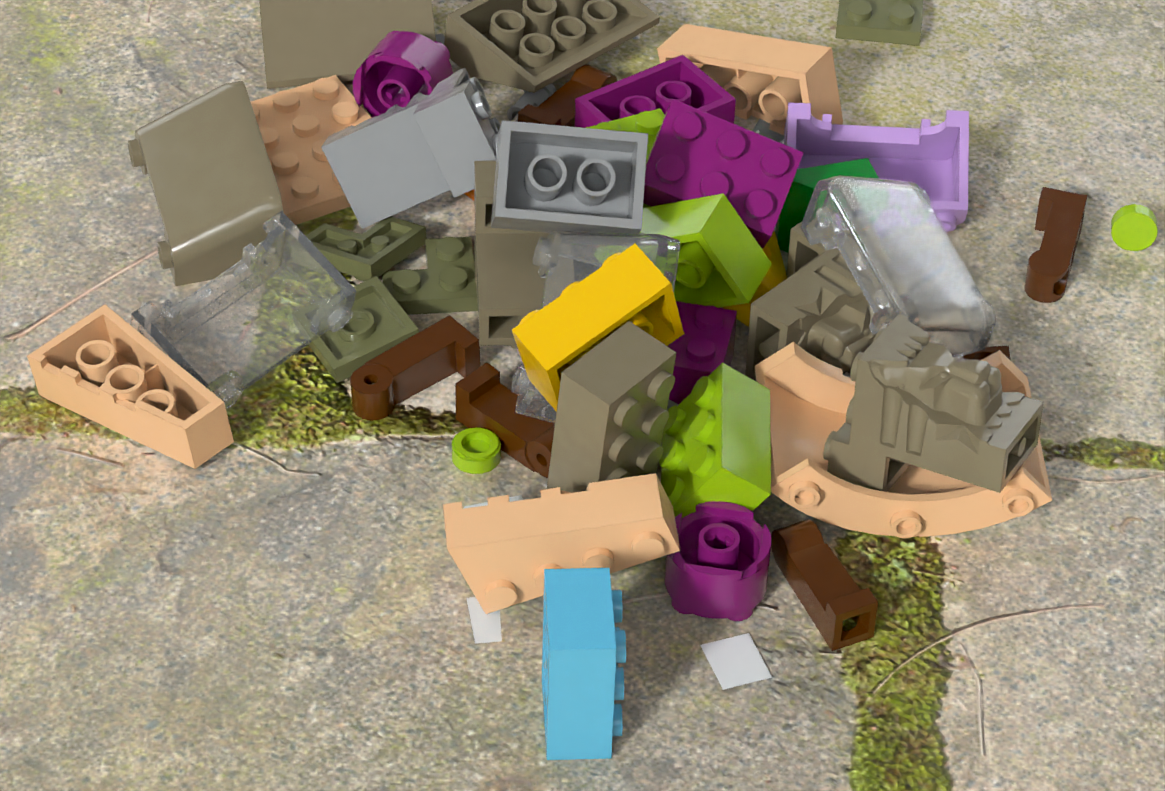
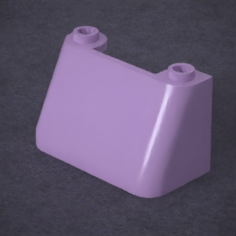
M788 102L784 145L804 152L798 169L868 158L887 192L883 225L929 227L936 232H949L965 221L968 212L969 111L946 110L945 121L935 126H931V119H921L920 128L832 124V114H823L822 121L818 120L811 114V103Z

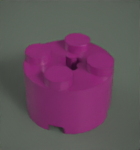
M389 32L367 56L354 75L353 95L359 107L363 105L373 118L386 113L388 108L396 104L400 107H406L413 96L420 92L424 95H430L439 82L453 74L449 61L450 52L443 43L432 41L426 36L415 32Z
M711 501L696 505V512L688 514L683 518L682 513L675 517L680 551L666 555L665 586L671 597V605L676 611L682 614H695L712 619L728 618L732 621L747 620L752 615L753 608L762 601L767 590L771 551L770 531L765 523L764 528H762L759 523L753 520L754 513L734 503Z

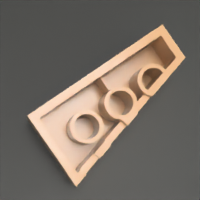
M106 304L27 355L39 396L194 469L234 442L225 403Z
M656 473L592 482L588 484L586 491L570 493L561 491L560 487L540 490V498L513 502L509 501V495L487 498L488 505L463 509L462 501L443 504L447 550L485 614L543 596L544 569L610 568L611 574L680 551L674 509Z

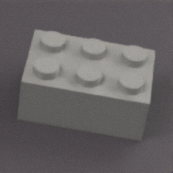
M502 120L497 140L491 228L635 240L642 228L648 134Z

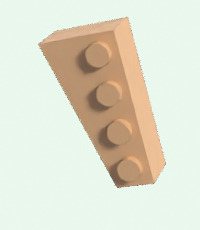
M683 24L657 48L660 64L684 55L736 99L735 116L745 120L750 116L762 119L770 123V130L784 135L788 102L811 103V114L816 119L822 121L823 114H832V124H843L832 47Z

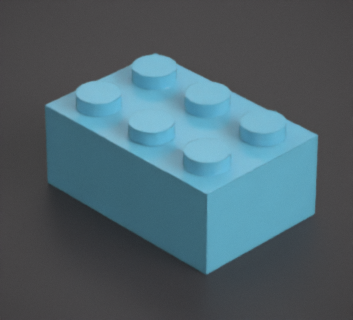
M610 568L544 569L541 680L547 760L611 759L612 736H622V705L614 704V700H624L623 667H618V663H626L625 630L615 627V623L622 622L623 618L622 591L611 589Z

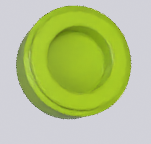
M1131 204L1120 208L1113 215L1111 235L1113 241L1120 248L1140 251L1151 246L1156 240L1158 233L1157 218L1149 208L1143 205Z
M468 428L462 430L453 438L452 462L459 470L470 474H483L493 470L500 463L501 442L494 432L484 428Z

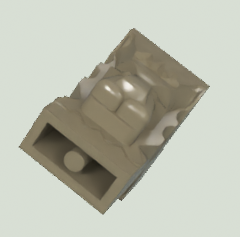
M496 160L474 161L475 283L478 303L479 346L503 345L518 349L512 329L518 326L528 313L542 309L558 298L568 285L575 282L571 235L491 228Z
M826 204L791 228L787 279L751 303L745 375L756 381L755 365L793 341L816 358L841 368L843 374L846 372L851 373L856 355L859 352H865L873 343L876 333L880 329L884 330L898 314L908 316L910 322L919 327L925 277L863 241L864 225L833 206Z
M898 314L884 330L880 329L876 333L873 343L865 352H859L856 355L850 373L851 380L855 381V392L847 409L846 422L837 432L832 431L828 436L823 457L825 460H828L827 472L852 484L873 490L888 492L911 464L1001 493L1038 445L1044 402L1026 397L1025 394L1020 392H1002L1001 372L998 368L990 366L987 361L964 359L962 356L952 357L949 349L945 346L929 342V335L922 328L911 323L908 316Z

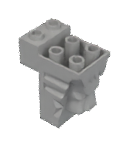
M462 68L439 82L430 95H424L420 92L413 96L406 107H400L396 104L388 108L384 114L334 133L326 139L321 148L363 229L451 190L454 198L473 190L474 161L496 160L500 123L495 117L489 118L492 116L491 109L479 80L476 77L470 78L466 68Z

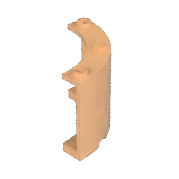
M794 341L755 365L756 382L770 389L771 492L785 503L811 517L845 529L869 534L897 536L899 538L929 537L957 534L989 527L1016 517L1025 516L1052 501L1040 436L1038 438V445L1001 493L911 464L888 492L865 488L840 479L827 472L828 460L824 459L823 452L832 431L837 432L846 422L847 409L855 392V381H852L850 377L843 376L841 368L816 358ZM1000 350L981 359V361H987L990 366L1000 370L1002 392H1020L1025 394L1026 397L1032 398L1028 377Z

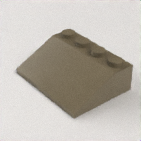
M259 0L267 89L302 86L320 78H327L336 75L341 82L353 81L354 75L376 45L392 31L415 32L426 36L432 41H436L432 0Z
M474 0L447 15L444 45L450 52V60L461 69L466 68L467 73L471 77L535 93L659 24L660 16L639 0Z

